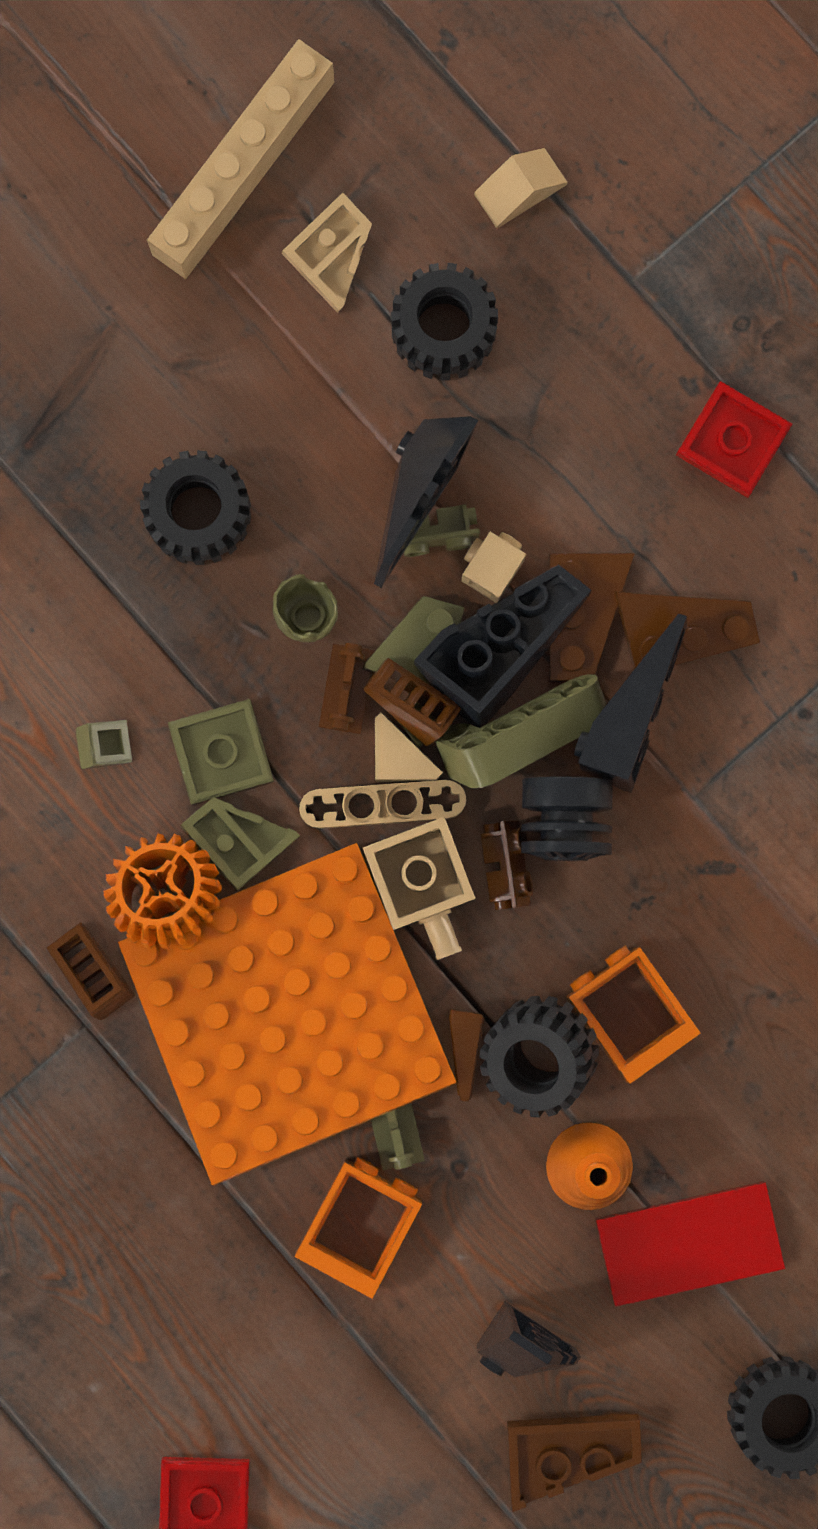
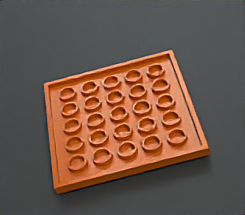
M357 843L220 899V908L207 909L213 917L212 923L200 921L197 924L201 930L200 936L193 935L191 931L184 934L186 937L185 946L180 945L176 938L171 939L168 950L163 949L158 940L151 949L146 948L141 939L136 943L131 942L128 938L118 942L213 1186L457 1084Z

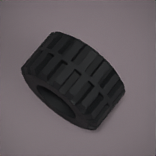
M435 263L429 265V272L423 273L421 268L413 272L412 281L409 282L405 279L400 285V294H395L393 300L391 326L393 344L397 345V353L401 359L406 358L408 360V367L416 372L420 368L423 370V376L432 379L433 374H440L441 380H450L451 374L455 373L461 378L468 375L469 368L473 367L476 370L482 365L484 356H489L496 337L498 309H495L496 298L493 291L487 292L488 283L482 277L478 280L473 278V270L465 267L463 273L456 271L457 264L448 263L447 270H439V264ZM436 304H451L460 308L466 314L470 322L469 328L461 337L455 340L438 341L429 337L421 329L419 318L422 313Z
M197 450V455H190L188 451L179 452L180 458L173 461L169 456L162 460L164 467L160 470L154 467L149 474L151 477L150 483H144L142 489L144 500H140V510L144 516L143 522L152 539L169 557L172 555L176 557L177 561L187 564V561H193L195 565H205L204 561L212 559L214 563L222 560L221 555L227 551L231 555L237 549L236 543L239 540L243 541L247 535L246 527L251 522L249 495L243 479L239 477L238 471L232 465L228 466L224 458L216 454L214 458L209 457L207 451ZM193 487H205L215 491L220 497L222 504L217 519L208 527L200 530L181 528L172 517V508L177 497L182 492Z
M531 996L526 1003L522 999L514 1003L489 1030L483 1040L485 1044L480 1049L479 1058L485 1060L480 1066L482 1076L490 1077L486 1086L490 1092L497 1090L500 1094L497 1100L504 1106L507 1102H510L514 1105L513 1111L518 1114H522L526 1109L530 1110V1117L540 1118L544 1111H546L548 1116L558 1114L561 1108L564 1110L568 1109L583 1092L598 1065L595 1060L599 1056V1046L592 1044L597 1037L594 1028L586 1029L584 1025L588 1019L585 1015L581 1013L577 1017L571 1012L575 1006L568 1002L563 1007L557 1005L558 998L548 996L544 1002H541L540 996ZM534 1040L546 1045L556 1056L559 1071L546 1072L532 1066L523 1055L521 1041Z
M781 1356V1361H775L772 1357L762 1359L764 1365L758 1368L753 1363L746 1368L750 1374L745 1379L739 1376L734 1382L737 1387L736 1392H730L728 1403L731 1405V1411H727V1420L732 1427L730 1431L733 1438L747 1459L749 1458L754 1466L761 1471L766 1469L771 1476L781 1478L782 1473H784L790 1479H800L799 1472L806 1471L809 1476L817 1473L815 1465L818 1464V1371L814 1370L806 1362L801 1360L795 1362L791 1357ZM785 1394L802 1396L807 1401L809 1410L808 1419L803 1429L788 1439L768 1437L762 1429V1417L768 1404L775 1398Z

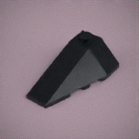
M471 416L424 419L415 433L407 431L396 450L401 459L395 472L374 580L376 586L383 587L456 473L479 420Z
M678 614L593 721L590 732L582 731L574 756L580 757L578 763L582 771L596 778L613 780V786L632 793L650 742L648 739L650 735L648 726L659 715L665 691L662 687L664 681L668 682L672 675L687 629V616Z

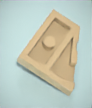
M342 193L282 250L281 254L337 313L345 304L372 223Z

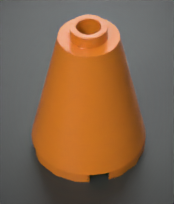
M579 1123L562 1131L550 1145L546 1170L550 1185L560 1199L575 1208L596 1210L611 1205L623 1195L631 1181L633 1162L626 1142L613 1129L598 1123ZM601 1168L600 1173L596 1177L590 1178L592 1170Z

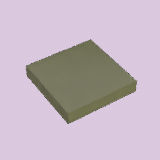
M250 699L168 722L191 805L209 801L213 797L220 798L274 782Z

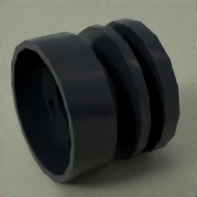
M533 777L522 779V808L541 812V821L522 824L521 832L539 833L541 837L540 841L521 842V853L531 854L547 861H588V859L598 856L612 855V844L592 842V834L612 833V826L593 822V813L612 809L613 780L587 777Z

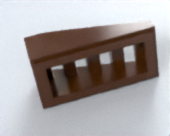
M389 658L383 661L363 688L368 695L425 746L439 739L461 710L446 695ZM391 678L396 683L389 692L383 687ZM403 690L409 694L404 701L398 698ZM417 702L422 706L419 711L413 708ZM430 714L435 718L434 721L429 718Z
M80 922L46 947L92 1017L103 1020L135 996L83 923ZM83 941L86 947L67 960L64 955ZM93 956L96 961L80 973L75 971L78 966ZM103 971L105 976L88 988L85 983ZM111 986L114 987V989H112L110 992H108L106 995H104L97 1001V996H99L101 993L106 991Z
M450 1009L449 1021L457 1094L460 1101L469 1102L472 1098L485 1017L480 1013Z

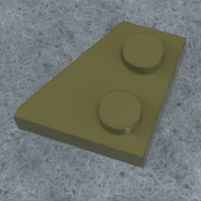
M425 596L421 597L372 656L365 661L363 670L375 673L383 661L389 658L432 686L415 666L414 660L443 629L454 623L456 625L461 623L464 607Z
M215 797L210 799L180 826L189 838L197 843L200 850L208 852L211 859L210 862L216 865L218 871L236 891L242 888L300 837L293 829L278 826L264 820L259 815L249 811L244 812L235 808L232 804Z

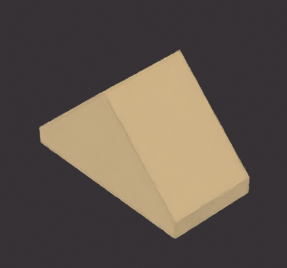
M542 148L512 155L475 191L474 195L498 229L565 187L567 181L546 149Z
M382 713L375 718L376 782L436 781L442 776L443 772Z

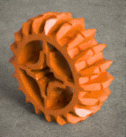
M157 833L154 844H149L146 838L141 837L140 849L134 851L133 848L125 846V853L128 856L125 861L113 859V865L119 872L106 874V881L112 886L103 891L104 898L110 903L106 907V911L111 918L115 919L114 926L119 932L127 931L126 936L131 942L136 943L141 939L143 945L151 949L158 940L160 946L168 950L172 938H176L180 945L185 946L186 937L184 934L191 931L193 935L200 936L201 930L197 924L200 921L212 923L213 917L207 909L220 908V901L214 894L222 891V885L219 880L215 879L219 871L215 864L210 863V855L206 850L198 851L199 847L195 841L190 839L183 843L184 841L181 836L174 834L167 843L164 835ZM162 865L160 868L156 870H151L152 868ZM189 870L194 873V889L190 899L182 891L187 881L185 876ZM136 884H138L142 888L143 894L138 901L141 906L134 913L132 894ZM168 886L174 895L169 892L162 895L159 890L163 887L166 890ZM152 887L159 891V896L156 895ZM169 912H176L175 914L169 917L162 918L165 914Z

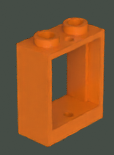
M624 945L605 959L608 967L594 976L592 971L589 970L569 984L573 992L568 994L566 998L571 1005L575 1006L574 1009L578 1015L581 1013L585 1015L588 1019L585 1025L588 1029L594 1028L597 1042L623 1079L631 1084L701 1033L642 949L635 947L629 950ZM632 964H635L676 1024L625 1060L583 999Z
M357 1157L354 1162L345 1159L301 1241L295 1257L373 1299L422 1206V1199L416 1197L418 1192L416 1187L395 1177L393 1183L377 1175L380 1168L365 1159ZM349 1176L406 1206L372 1271L315 1241Z

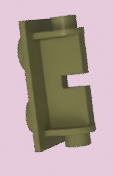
M466 504L436 509L438 525L430 526L428 515L404 552V556L415 557L430 553L429 547L446 545L448 551L470 548L472 545L471 541L479 538L480 534L479 528L470 530V525L477 524L475 507L467 508Z
M412 1103L371 1120L383 1171L393 1168L395 1170L412 1166L414 1163L425 1161Z

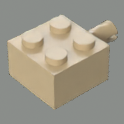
M445 817L363 847L393 930L416 921L419 922V925L424 923L436 954V960L462 951L448 914L452 913L450 908L476 898Z

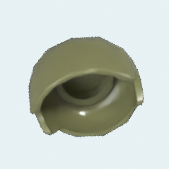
M297 574L282 581L274 593L273 617L278 629L285 636L292 640L312 643L316 640H322L333 629L338 619L337 600L324 582L307 579L303 574Z

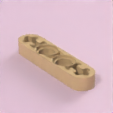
M451 780L316 789L309 791L303 796L299 811L301 818L307 825L318 829L434 821L442 817L448 820L457 817L463 811L466 805V794L460 784ZM429 788L428 797L441 796L443 788H450L451 795L459 796V803H454L452 811L445 812L441 804L429 805L431 814H421L423 797L420 789ZM409 791L416 797L417 806L411 814L400 815L394 811L391 803L396 793ZM357 794H366L374 802V810L366 818H357L349 810V802ZM335 795H344L342 808L346 820L336 821L337 811L324 813V820L316 821L314 814H307V806L314 805V798L322 797L324 804L332 805L337 804Z

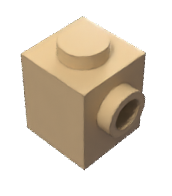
M489 532L484 541L476 538L464 557V560L469 562V565L464 571L461 581L497 603L525 560L526 553L520 550L522 544L504 532H501L499 536Z

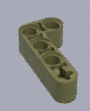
M591 674L582 675L559 685L481 728L467 723L451 725L435 743L450 779L470 788H483L502 780L579 738L582 731L590 732L593 721L607 703L598 677Z

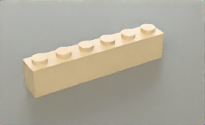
M300 39L297 40L149 236L147 242L152 256L184 279H187L334 84L333 63Z

